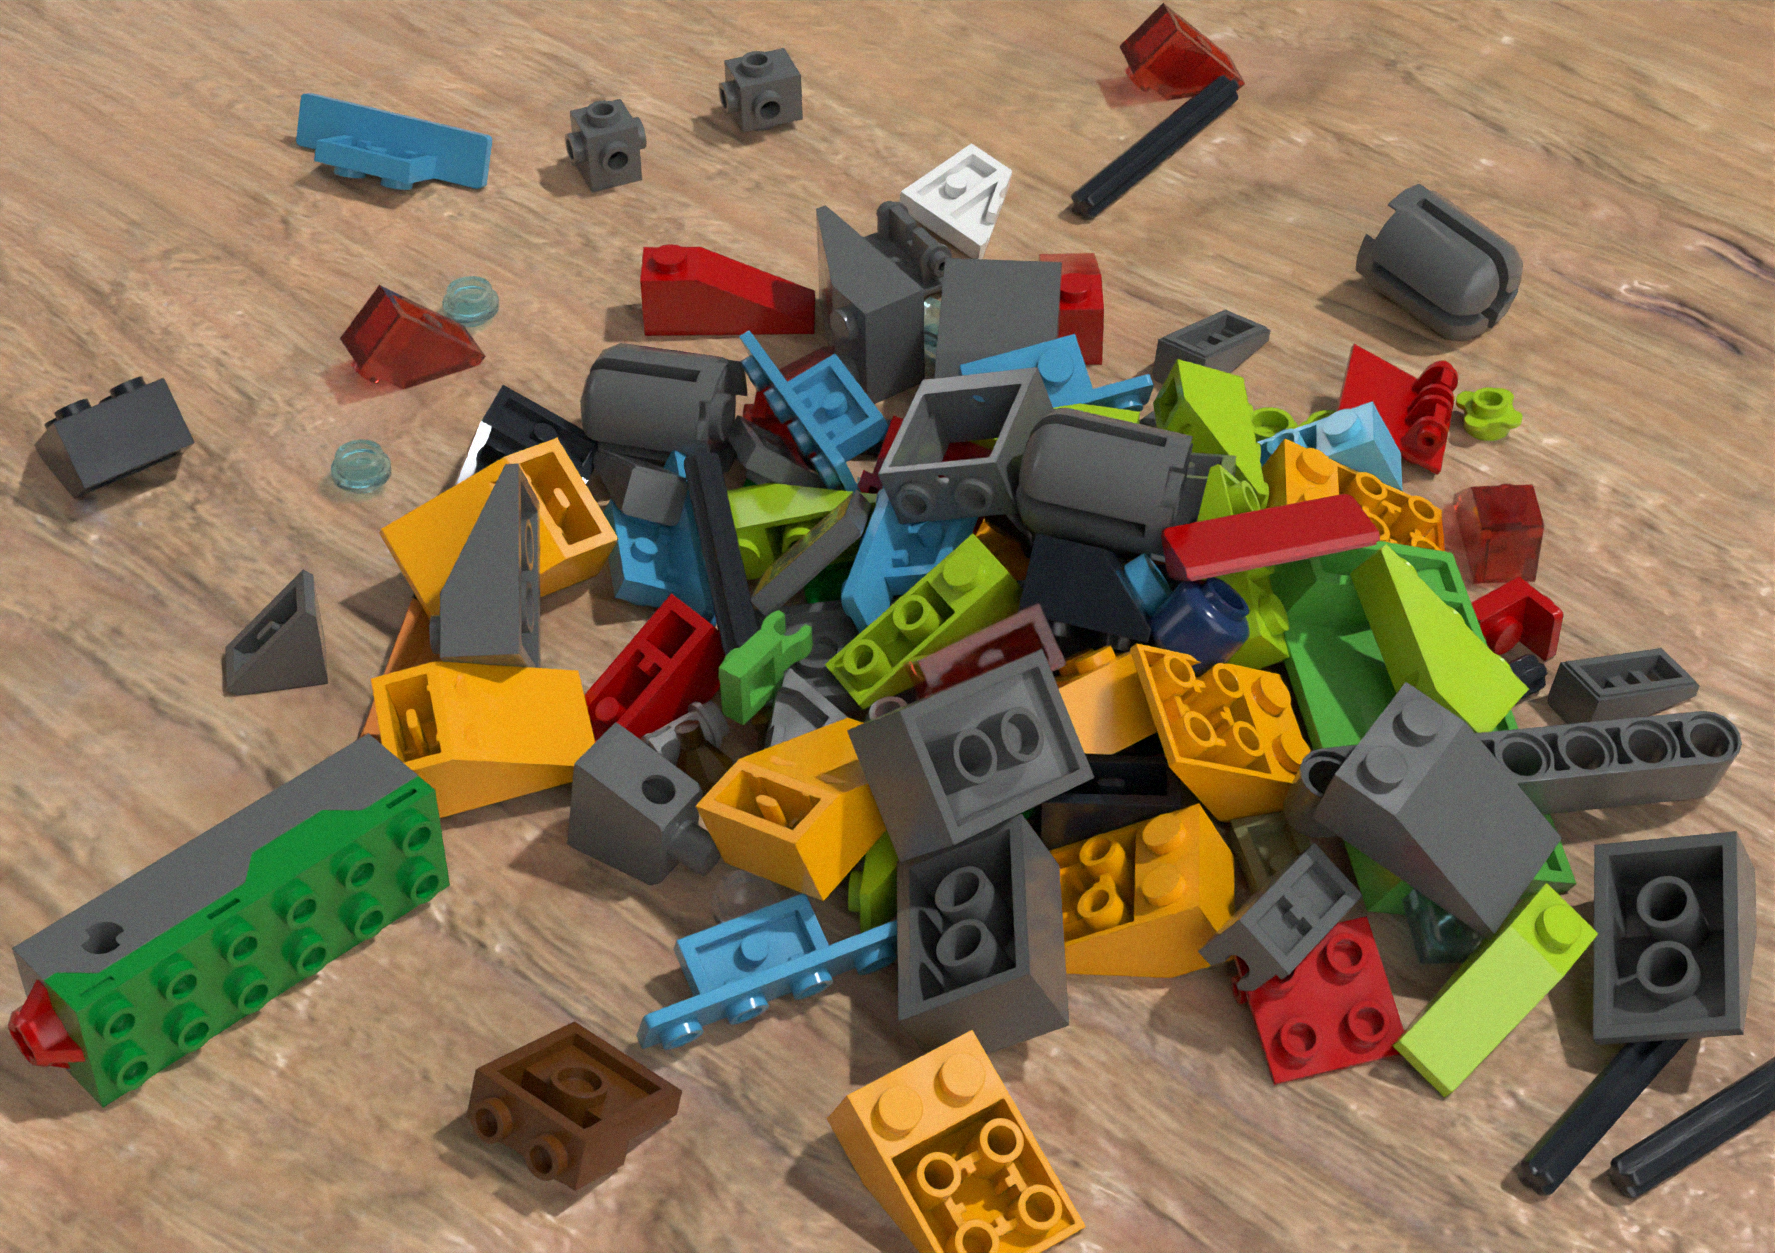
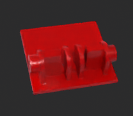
M1353 344L1336 411L1352 409L1373 401L1400 450L1401 457L1438 475L1442 468L1455 401L1453 391L1458 385L1459 376L1449 362L1441 360L1429 365L1417 379L1362 347Z
M1367 916L1338 922L1289 975L1282 980L1275 975L1253 991H1242L1237 988L1240 979L1250 970L1242 958L1234 955L1240 975L1232 976L1231 978L1232 992L1238 1004L1249 1003L1273 1085L1401 1055L1392 1045L1404 1033V1029Z

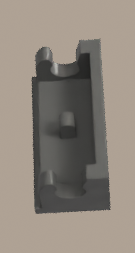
M1313 843L1275 872L1198 952L1211 966L1225 962L1231 955L1239 956L1247 963L1250 971L1240 979L1237 988L1242 991L1256 990L1275 975L1281 980L1289 975L1363 895L1325 853Z

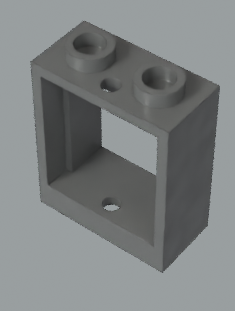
M1037 367L922 380L878 473L900 524L1017 513L1016 491L1019 485V473L1027 441L1037 422L1048 410L1053 409ZM973 396H981L985 401L979 402ZM998 438L990 457L942 462L950 443ZM937 475H944L946 478H938Z

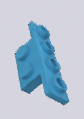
M306 93L301 96L296 142L299 146L315 149L314 161L333 165L334 174L349 178H365L366 174L381 177L380 184L382 186L400 190H410L413 188V183L434 178L476 189L484 188L487 185L492 149V137L490 135L314 93Z
M750 330L740 335L739 338L749 355L740 361L744 371L758 392L766 387L769 388L763 395L779 422L783 424L790 419L793 421L787 425V428L803 455L807 457L813 452L817 454L811 458V461L826 487L834 489L840 486L843 491L854 492L857 489L861 492L846 462L885 439L889 426L884 416L845 365L834 353L787 382Z
M1075 334L959 365L958 375L962 376L1037 367L1053 408L1081 403L1140 412L1143 410V405L1148 403L1154 387L1150 374L1093 389ZM973 396L979 402L985 401L981 396Z
M672 450L663 468L686 478L684 470L686 454ZM689 489L687 490L680 520L675 526H668L625 515L616 506L613 499H610L603 514L619 538L608 557L615 598L627 600L638 606L648 605L659 608L672 593L715 627L716 618Z
M884 487L880 489L867 530L860 538L859 550L848 579L843 582L841 588L843 610L848 617L852 618L859 633L890 607L893 596L904 595L973 533L978 517L900 524Z
M802 893L678 939L673 950L694 997L645 1015L636 1034L642 1049L662 1043L665 1050L678 1048L700 1037L704 1032L702 1027L724 1018H727L731 1025L746 1022L765 1012L769 1008L768 1001L789 993L793 994L795 1000L811 997L831 986L834 982L832 977L855 968L859 975L876 972L897 959L895 953L898 951L897 920L829 945L806 894Z

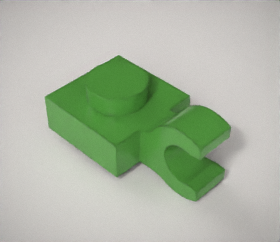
M778 610L769 614L764 619L761 629L740 648L731 650L719 667L718 677L721 690L722 714L744 725L774 697L776 684L783 677L784 672L795 662L806 658L812 651V627L805 624L797 633L784 636L786 633L785 613Z

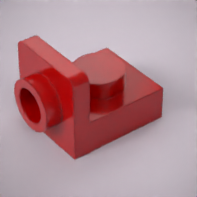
M1520 576L1471 602L1486 644L1493 653L1498 655L1505 654L1520 642L1543 661L1556 655L1564 617L1563 611L1549 597L1541 594Z

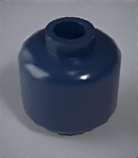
M1216 577L1207 578L1206 580L1183 581L1151 615L1149 619L1152 629L1151 637L1156 644V648L1188 654L1201 662L1191 666L1195 676L1200 677L1215 664L1227 663L1248 640L1250 630L1246 616L1249 614V607L1236 590Z

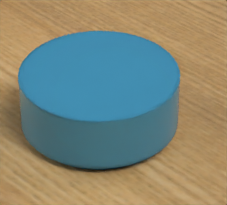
M1145 553L1124 565L1123 573L1130 588L1151 617L1172 593L1171 588L1159 569Z

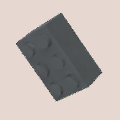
M1022 814L1009 818L953 846L902 862L896 861L898 1021L925 1054L973 1030L985 1053L990 1054L1069 1026L1060 867Z

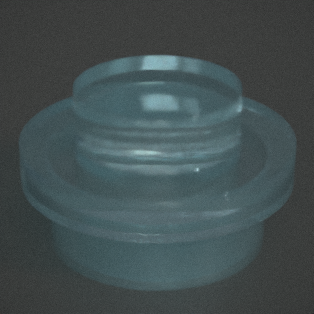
M477 276L461 277L451 282L447 287V294L442 301L443 312L447 319L466 327H476L484 324L497 314L500 307L498 294L492 289L490 282Z
M365 439L353 440L340 446L331 464V475L335 485L345 491L357 494H365L376 490L388 481L392 473L390 458L383 452L381 446L374 441Z

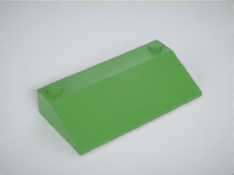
M1378 541L1376 542L1377 545L1275 565V572L1269 575L1273 594L1282 602L1289 620V630L1283 632L1289 658L1284 659V663L1313 750L1358 745L1397 694L1350 576V573L1385 544L1399 557L1407 560L1429 588L1446 605L1454 608L1462 616L1465 624L1487 646L1453 553ZM1512 710L1508 712L1493 731L1518 729ZM1551 814L1543 815L1556 830ZM1344 840L1367 912L1411 916H1427L1448 912ZM1561 841L1519 900L1526 899L1546 883L1557 893L1569 891L1577 884Z

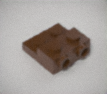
M574 1021L475 1070L466 1118L470 1120L475 1134L483 1142L488 1144L500 1142L525 1158L527 1167L536 1178L542 1181L555 1179L576 1191L624 1165L629 1140L677 1115L682 1090Z

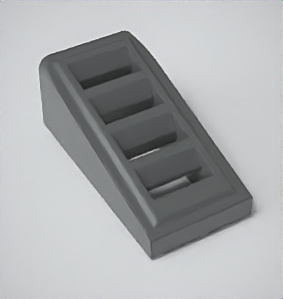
M1226 309L1158 339L1153 378L1157 382L1164 384L1177 359L1231 373L1269 341L1271 330L1267 329L1266 326Z
M601 449L600 452H595L593 464L614 503L621 512L628 516L668 526H675L679 522L688 490L685 477L654 463Z
M1662 648L1560 662L1547 701L1549 706L1566 724L1647 716L1695 697L1700 685ZM1648 674L1654 681L1651 682L1645 675Z

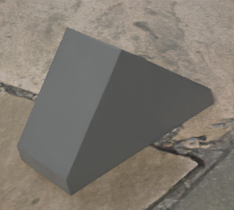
M303 569L225 647L227 691L238 696L328 684L326 642L313 574Z

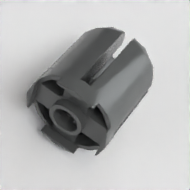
M1421 184L1405 189L1389 202L1388 206L1394 209L1395 213L1384 224L1376 239H1373L1368 234L1365 235L1357 254L1356 271L1365 277L1370 286L1445 340L1467 341L1482 335L1486 331L1487 326L1492 328L1507 314L1518 293L1522 280L1524 262L1515 246L1438 192L1428 190Z
M619 343L602 350L591 366L590 374L585 380L580 400L582 428L586 436L594 441H598V451L601 449L664 467L672 450L686 454L687 458L695 455V448L706 447L707 453H717L719 455L723 472H729L737 457V453L730 443L727 434L735 421L736 395L747 396L748 394L746 374L740 361L728 360L720 356Z
M1070 408L1048 410L1032 429L1021 462L1019 485L1016 491V507L1023 524L1034 534L1037 533L1094 546L1133 557H1138L1145 553L1151 560L1165 562L1161 534L1162 530L1174 524L1181 493L1182 490L1184 491L1189 469L1193 436Z

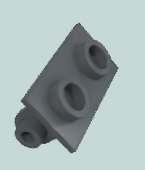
M892 201L882 203L876 213L878 218L877 232L864 238L924 289V296L942 291L945 258H952L951 250L946 245L938 243L923 227L917 228L916 221L909 215L908 209L904 204Z

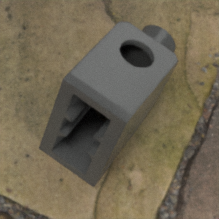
M615 722L574 763L567 845L648 885L660 884L679 863H682L701 876H705L715 867L721 857L709 831L698 825L699 812L695 806L702 799L703 792L699 784L623 726Z

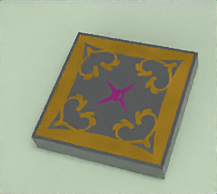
M856 489L764 571L750 598V601L764 616L777 611L862 535L871 512L870 508L872 505Z

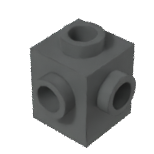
M785 48L767 52L752 51L746 53L743 57L724 60L725 82L719 83V97L725 114L732 113L742 132L752 130L764 131L775 125L803 120L801 74Z
M621 99L597 101L588 107L570 111L572 133L565 134L567 154L572 165L577 167L591 192L642 180L640 149H644L647 146L645 130L640 118H632Z

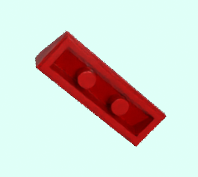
M1339 494L1168 527L1162 530L1161 534L1168 577L1178 581H1195L1377 545L1376 542L1380 541L1378 529L1356 499L1349 494Z

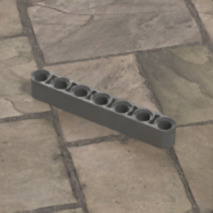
M1708 711L1475 733L1542 815L1698 799L1708 796L1715 790L1739 754L1742 745L1740 733L1735 725L1726 717ZM1357 745L1321 748L1311 751L1303 758L1283 802V814L1288 824L1298 833L1313 838L1338 836L1311 816L1333 776Z

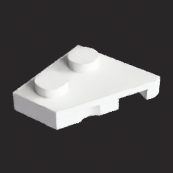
M971 143L902 190L899 202L907 207L911 217L972 259H983L1010 186L1012 170Z

